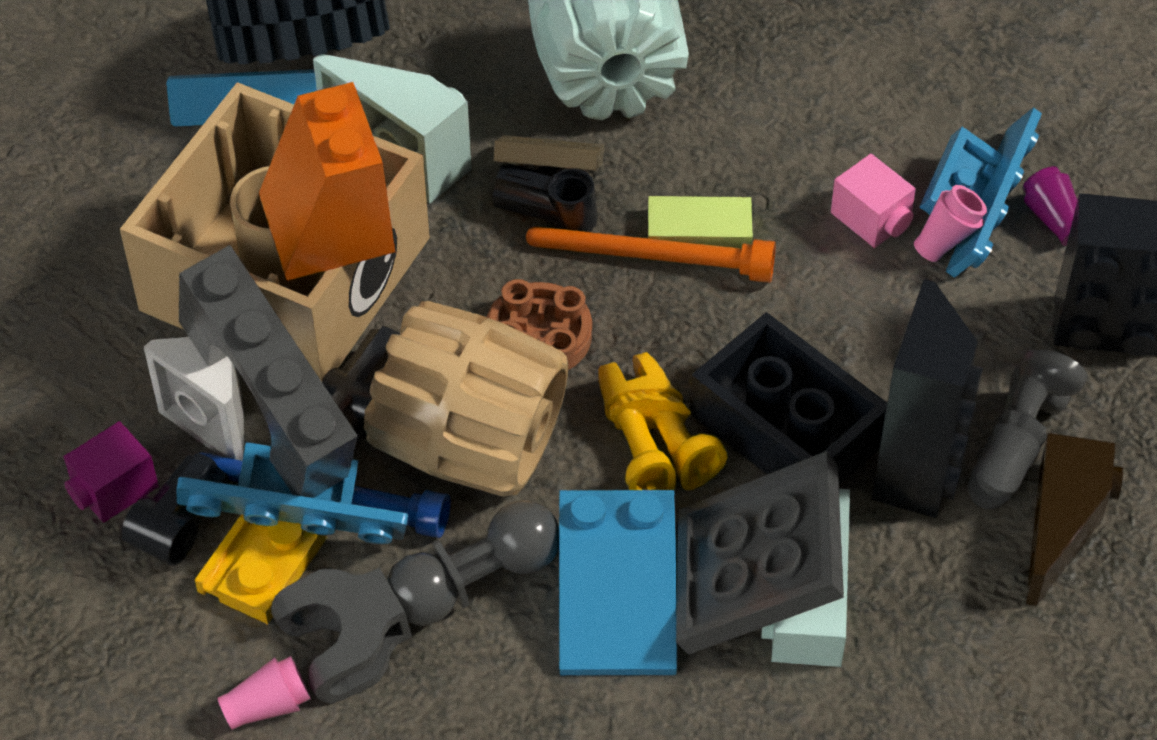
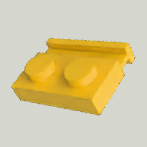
M240 515L196 577L197 592L203 595L206 593L218 597L219 602L269 624L273 618L271 606L275 596L285 587L300 579L327 539V535L312 534L301 529V524L279 520L275 526L256 525L244 520V515Z

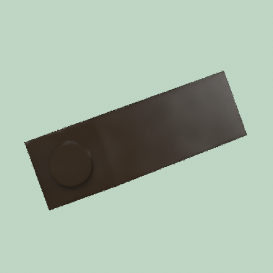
M1053 433L1047 434L1039 467L1026 594L1027 605L1037 606L1102 522L1108 500L1119 499L1123 481V467L1114 466L1116 443Z

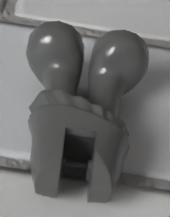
M1030 350L1024 354L1021 363L1016 364L1010 378L1009 392L1003 415H1000L998 424L994 425L992 436L988 437L984 448L978 450V462L972 470L969 479V494L976 505L984 509L999 508L1017 491L1029 468L1037 459L1040 447L1047 439L1045 426L1036 419L1037 413L1057 415L1066 409L1071 396L1080 392L1087 381L1088 374L1078 362L1055 351Z

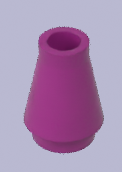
M1051 166L1034 173L1024 182L1022 190L1025 193L1024 203L1058 237L1061 244L1066 246L1077 204V197L1069 175L1061 173L1058 167Z

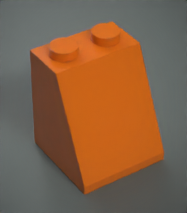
M354 82L297 96L259 191L260 200L286 281L395 253L383 162Z

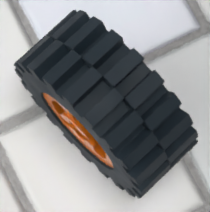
M206 0L218 60H224V63L229 64L235 62L250 64L255 61L271 63L277 59L285 58L287 61L300 59V56L313 54V56L327 53L328 50H342L352 47L353 43L368 42L372 40V37L382 36L385 34V31L390 29L385 0Z

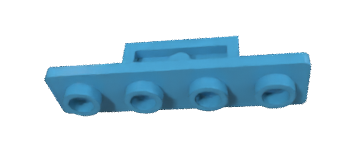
M314 69L169 76L166 82L170 122L173 126L203 125L237 82L291 104H295L298 95L317 91Z
M1034 107L1006 130L998 151L963 126L950 137L919 208L930 215L941 192L951 190L955 185H962L974 191L983 200L987 208V213L983 216V226L956 245L945 271L954 278L969 266L973 268L979 267L993 247V243L989 241L992 231L1007 214L1009 206L1004 203L1006 197L1021 180L1024 169L1020 167V164L1039 138V134L1035 132L1042 113Z
M248 442L245 445L238 486L186 477L178 478L176 488L177 503L187 506V511L199 516L217 517L223 511L244 515V520L261 526H275L278 524V520L301 524V529L312 534L332 535L335 533V530L358 533L359 539L373 544H389L392 542V539H404L408 520L407 513L352 504L359 460L352 459L347 478L314 498L292 495L269 460L271 446Z

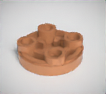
M515 279L503 286L501 296L495 300L487 314V318L504 323L561 350L567 356L568 370L576 366L585 357L592 342V318L586 305L585 295L580 289L573 286L563 287L545 282L528 283L525 280Z

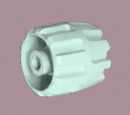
M528 0L531 28L538 56L554 93L567 107L580 106L583 115L591 119L605 120L611 115L613 110H620L624 117L632 118L644 113L646 101L654 96L667 99L676 90L673 75L676 70L687 68L689 55L678 0Z

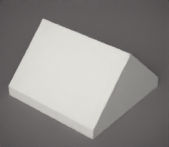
M189 337L156 339L148 342L144 346V352L159 413L217 455L243 461V395L238 370L228 357H225L208 367Z

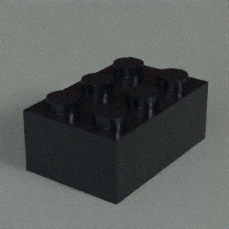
M1079 193L1054 295L1053 345L1073 347L1078 350L1095 349L1125 352L1136 356H1157V200Z
M767 312L691 374L689 408L691 415L766 474L827 451L838 464L840 485L880 449L887 402Z

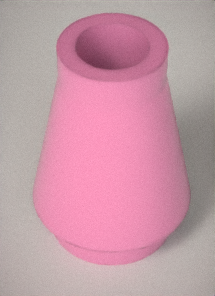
M955 185L951 190L942 191L921 234L914 241V247L917 252L931 262H938L946 252L983 226V216L987 213L985 203L974 191L962 185Z
M290 656L279 662L274 657L230 692L217 699L230 728L234 730L245 724L300 711L298 705L311 698L302 676Z

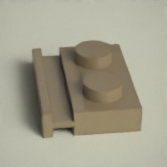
M504 135L495 140L493 161L508 162L512 165L539 171L540 165L559 167V171L570 168L580 169L590 174V170L596 171L603 164L604 144Z

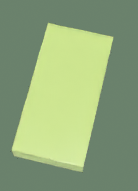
M648 196V238L742 248L743 243L752 244L753 239L751 197Z

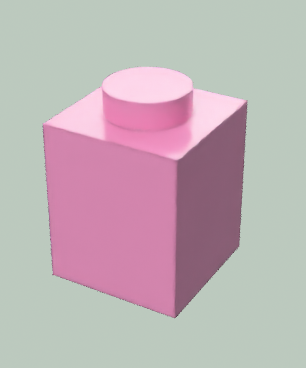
M869 154L834 179L831 214L873 248H876L889 237H898L909 227L914 216L912 209L916 188L873 154Z

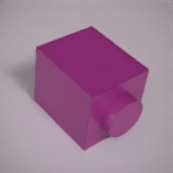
M121 421L113 424L63 456L70 479L64 482L68 494L81 510L90 507L103 523L137 502L140 498L159 488L151 455Z

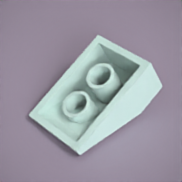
M326 54L318 55L313 59L317 91L354 82L373 136L423 155L427 203H432L472 169L468 101L465 100L458 90L446 87L430 75Z

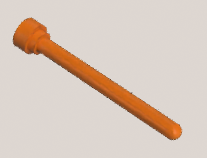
M536 226L530 228L526 233V241L532 247L739 269L740 275H749V281L771 283L776 248L775 241L754 239L753 244L743 243L742 248Z

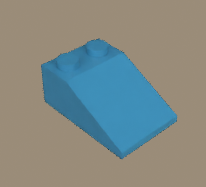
M559 490L560 675L677 674L674 490Z

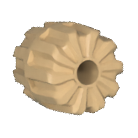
M421 301L418 307L412 306L403 316L400 335L391 334L386 344L387 362L383 369L374 373L370 386V394L373 399L366 407L364 417V430L367 434V441L373 447L437 478L499 496L517 495L536 470L556 424L567 385V356L561 350L499 321L435 302Z

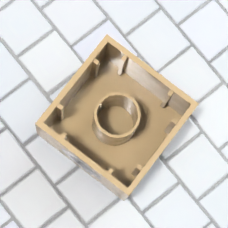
M237 82L120 228L138 309L143 313L183 329L179 323V273L231 245L322 382L330 370L338 369L430 238L423 155L373 136L383 162L395 253L286 281L263 210L259 191L294 104Z

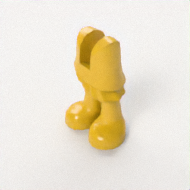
M648 352L633 356V369L636 378L632 380H625L616 362L600 366L598 368V382L604 399L605 415L608 420L615 424L617 429L623 431L633 455L625 475V481L629 490H675L676 474L681 486L685 490H693L704 485L725 466L728 458L727 451L717 437L707 434L690 435L684 423L691 412L683 403L682 394L672 386L663 369ZM657 428L672 458L674 467L668 457L658 450L649 429Z

